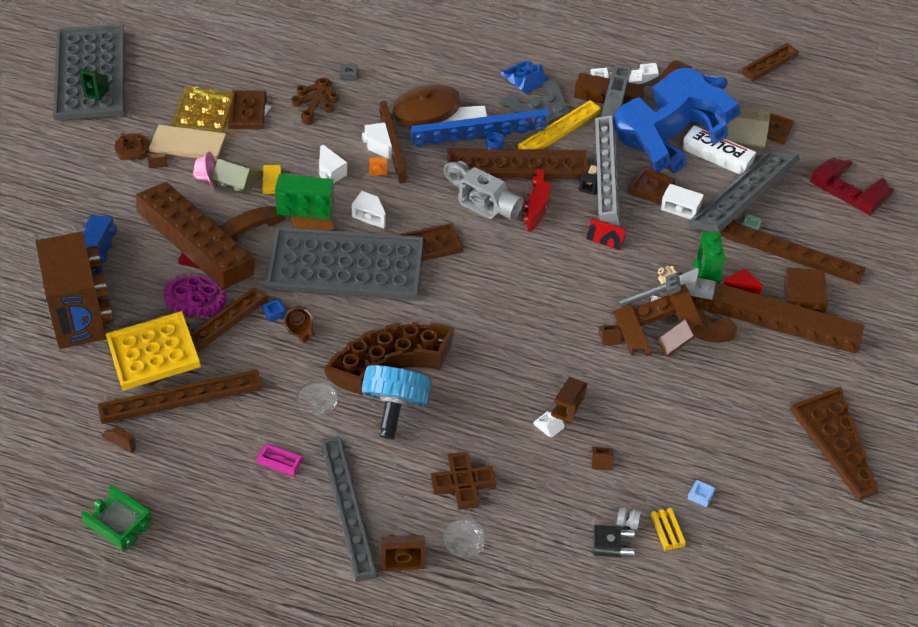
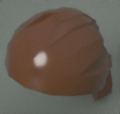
M293 306L288 309L284 315V325L288 332L299 336L302 343H306L309 337L314 338L311 312L302 306Z

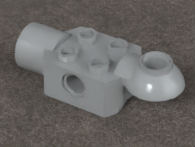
M462 161L450 162L444 166L446 178L450 183L459 187L458 200L462 206L490 220L497 214L510 220H514L519 215L523 207L524 198L509 191L504 181L475 167L470 170L468 165Z

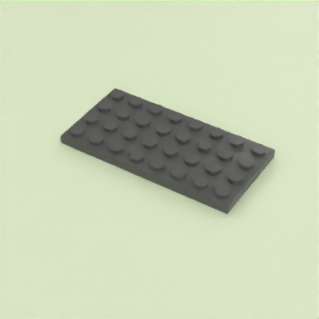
M123 24L57 29L53 104L54 120L124 115ZM81 68L107 75L109 89L100 101L84 97L79 73Z
M276 227L266 289L417 300L423 237Z

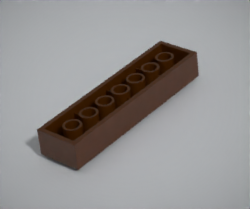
M168 182L161 183L136 194L137 212L222 289H226L254 275V257Z

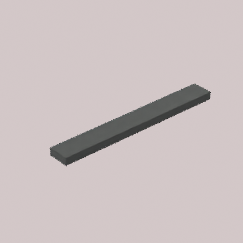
M341 437L320 440L355 582L377 578L375 564Z

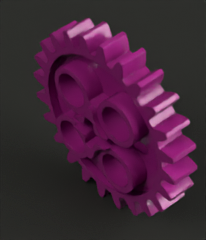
M193 273L190 276L183 274L182 278L176 276V280L170 279V283H166L163 300L165 305H169V310L175 309V313L182 311L183 316L187 314L189 318H192L193 315L197 319L200 318V315L207 318L208 314L214 316L215 312L219 313L220 309L224 308V304H226V291L212 279L209 280L208 275L201 277L200 273L197 276H194Z

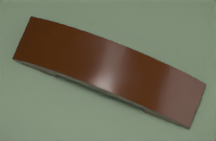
M267 206L244 212L230 219L220 228L233 240L237 241V235L265 223L271 227L286 219L285 216L277 215L276 207Z

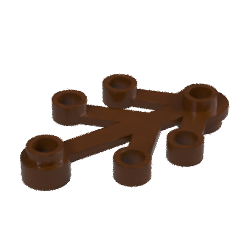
M320 78L313 85L307 87L299 85L297 87V94L299 96L292 97V105L299 107L311 101L308 109L304 110L301 114V122L304 125H311L315 122L314 111L319 102L324 107L326 113L334 111V104L332 102L339 101V93L331 89L332 82L329 79ZM316 90L315 93L305 96L307 93ZM326 93L331 102H328L322 94Z

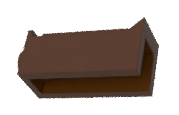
M569 377L554 399V403L557 405L552 411L551 416L572 423L574 413L585 398L588 383Z

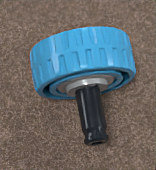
M367 366L363 379L362 393L385 403L379 437L390 440L395 439L394 435L397 430L401 406L427 405L432 383L429 376L395 367Z

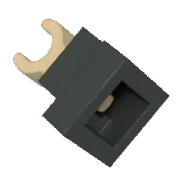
M591 165L589 173H582L579 186L580 192L595 194L598 184L597 166Z

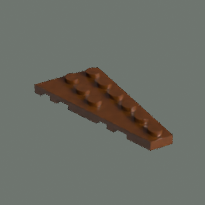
M842 387L791 405L790 411L858 501L875 495L878 488L872 471L867 465L865 451H862L861 440L853 417L849 414L848 403L844 400Z

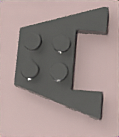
M555 78L542 83V89L547 93L546 95L524 104L513 94L500 99V105L503 107L508 106L513 113L549 109L548 125L569 113Z

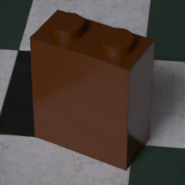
M787 267L784 277L785 302L825 313L828 305L825 270Z

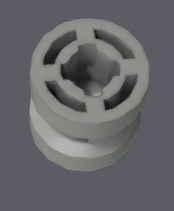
M620 506L616 526L621 528L626 526L631 530L637 531L641 510H628L627 507Z

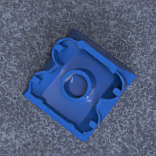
M530 61L520 62L501 71L502 76L526 95L529 91L542 86V83L548 80L544 75L543 66H533V63Z

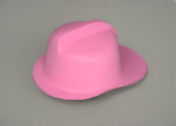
M206 152L205 156L195 161L193 175L198 180L209 181L211 187L216 189V180L212 179L216 161L211 152Z

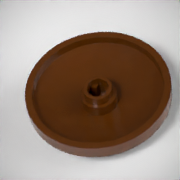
M421 86L404 93L395 101L393 105L394 117L399 123L407 126L439 123L457 112L461 105L458 91L450 86Z

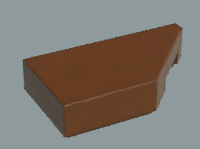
M119 427L106 430L102 434L103 438L130 453L136 449L134 436Z

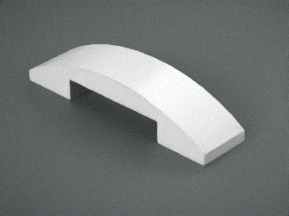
M640 64V70H632L629 83L642 84L658 77L657 64ZM607 68L591 69V75L611 79L613 72L608 73Z

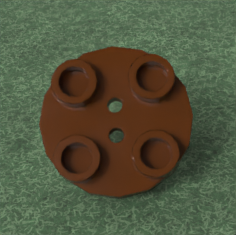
M120 133V138L115 143V151L121 160H142L146 158V154L149 152L150 143L142 133L127 135Z

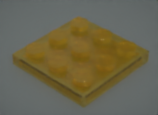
M184 86L171 126L223 133L235 98L234 92Z

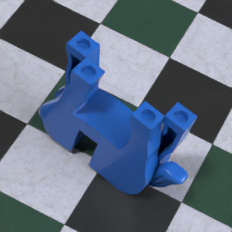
M680 68L670 73L653 87L657 112L652 110L638 97L617 109L614 114L613 123L617 129L616 134L619 141L626 146L644 151L652 160L653 169L656 173L668 167L674 174L687 165L685 153L668 143L667 140L682 131L691 121L703 125L708 130L711 142L715 145L728 136L726 124L740 115L739 104L723 90L728 84L725 77L700 74L691 68Z

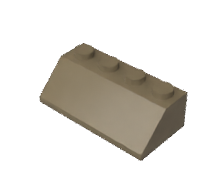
M739 107L740 115L726 124L728 136L725 139L738 145L765 149L771 111ZM699 124V128L708 131L703 125Z

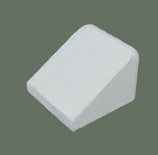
M548 411L533 422L536 427L549 437L555 436L564 429L563 420L552 417L551 412Z

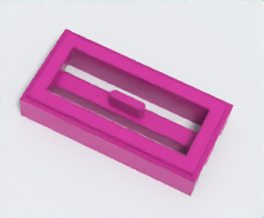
M267 443L256 458L257 463L295 476L296 470L299 469L300 463L302 464L303 456Z

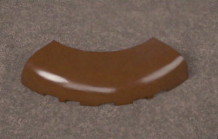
M412 322V324L400 325V323L385 326V329L368 331L362 334L361 338L356 341L347 343V347L341 352H337L324 368L325 374L336 386L362 395L365 371L367 366L370 365L400 369L426 367L440 370L453 341L454 327L436 323L419 325L418 322Z

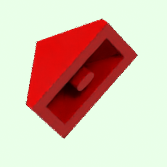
M745 268L724 279L723 285L758 295L761 294L762 284Z

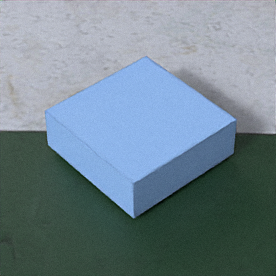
M696 480L687 499L707 507L716 488Z

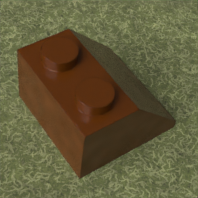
M388 535L380 537L381 571L425 569L426 544L424 535Z

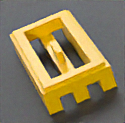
M667 508V511L659 510L658 513L652 511L651 518L664 551L685 547L686 542L672 508ZM658 518L662 519L671 544L668 543Z

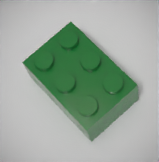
M279 174L275 187L277 215L331 220L334 208L333 179Z

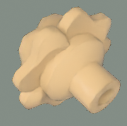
M666 266L665 269L660 268L658 270L660 284L666 283L665 276L677 273L674 266Z

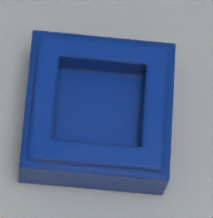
M280 299L262 305V310L269 322L283 318L287 312Z

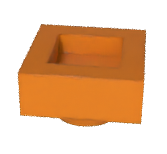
M369 158V175H387V158Z

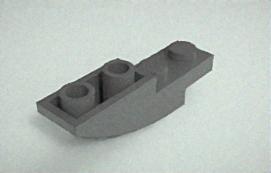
M615 64L601 117L612 115L614 118L617 109L623 105L632 67Z

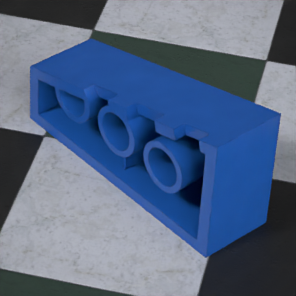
M91 215L84 226L86 247L98 246L101 265H103V262L105 263L107 260V251L111 249L112 238L117 233V226L114 225L113 217ZM102 268L93 269L92 273L102 272Z

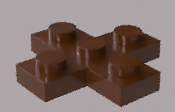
M469 452L448 454L450 471L431 473L433 494L455 493L458 510L479 507L477 490L496 487L493 466L472 468Z

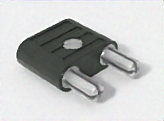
M594 525L593 555L620 557V555L634 556V548L621 547V537L634 538L635 531L621 529L620 526Z

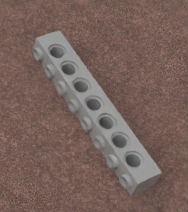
M611 115L595 118L598 209L600 221L620 227L616 130L613 116Z

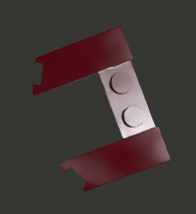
M833 157L813 171L810 180L812 184L868 215H871L894 191L893 188H889L884 178L872 184L864 192L839 179L838 177L852 165L853 161L851 160L845 161Z

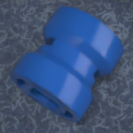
M499 132L489 133L487 135L486 149H503L504 136Z

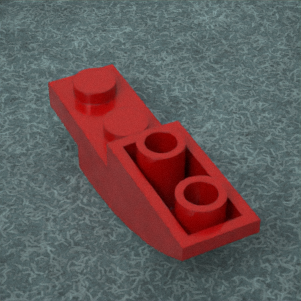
M537 169V175L533 176L532 187H536V189H532V194L529 193L528 201H525L524 211L528 213H524V224H527V232H531L540 223L548 207L551 182H544L543 169Z

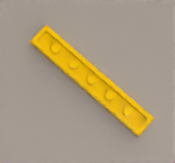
M589 100L547 126L543 131H539L519 143L517 149L543 150L601 114L602 108Z

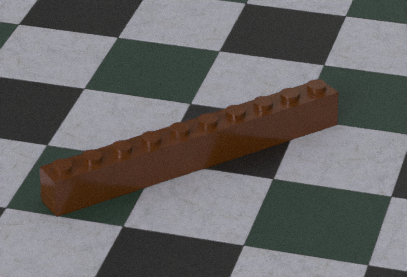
M715 283L712 300L691 296L696 308L852 353H857L865 327L864 324L720 283Z

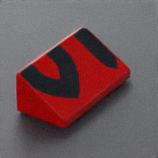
M592 218L586 239L620 250L625 241L626 229Z

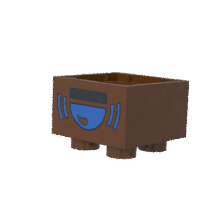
M83 231L35 240L46 300L59 349L105 340L103 324L114 321L109 299L98 301L99 297L108 296L103 271L92 273L93 269L102 268L98 246L86 247Z

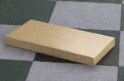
M158 125L149 146V152L200 158L209 151L213 154L215 161H217L226 140V133Z

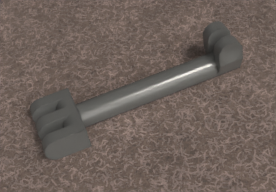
M673 273L665 276L666 283L620 299L621 307L631 305V303L666 290L670 295L680 292L679 274Z

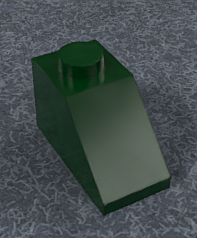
M81 68L79 73L84 97L100 101L109 89L107 75Z

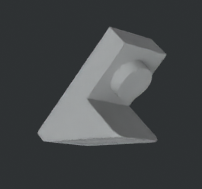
M699 268L680 275V285H686L690 296L713 299L716 281L697 278Z

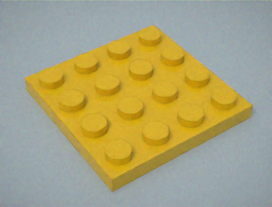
M182 311L106 333L122 391L201 367Z

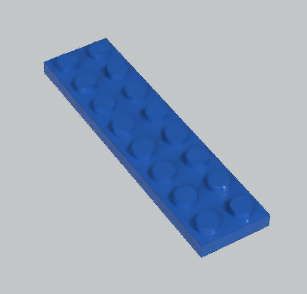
M549 109L411 126V145L422 147L427 143L438 145L446 141L458 142L462 139L487 138V135L491 132H499L503 136L516 132L523 134L531 130L539 132L547 128L550 112Z

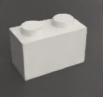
M669 184L662 199L661 210L691 220L699 213L704 195Z

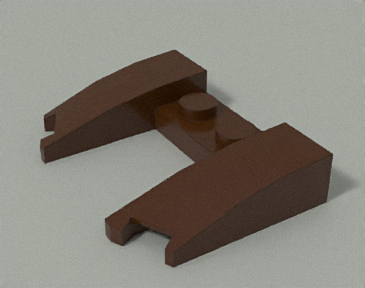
M685 284L681 285V291L670 295L668 293L665 297L636 308L628 305L613 311L631 356L634 355V349L645 350V356L652 355L641 329L644 325L676 314L680 323L687 319L690 320L693 328L699 326L700 329L704 328Z

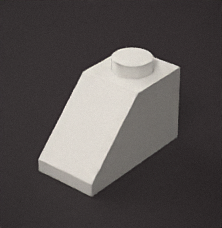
M385 123L364 125L365 132L362 133L363 143L367 144L368 150L391 159L392 145Z
M320 146L319 175L321 178L333 179L334 184L347 176V162L326 146Z
M361 191L352 203V217L384 229L386 227V213L378 196Z

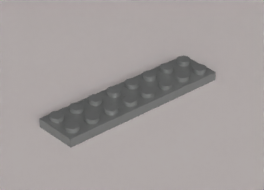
M768 150L689 221L690 227L699 230L721 232L800 160L799 154Z

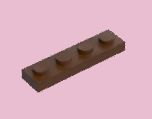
M786 43L743 67L741 74L751 81H755L796 58L799 51Z

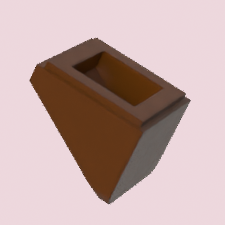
M166 153L148 154L149 168L166 167Z
M617 325L598 326L601 342L604 346L621 344V330Z
M592 447V469L612 470L613 449Z

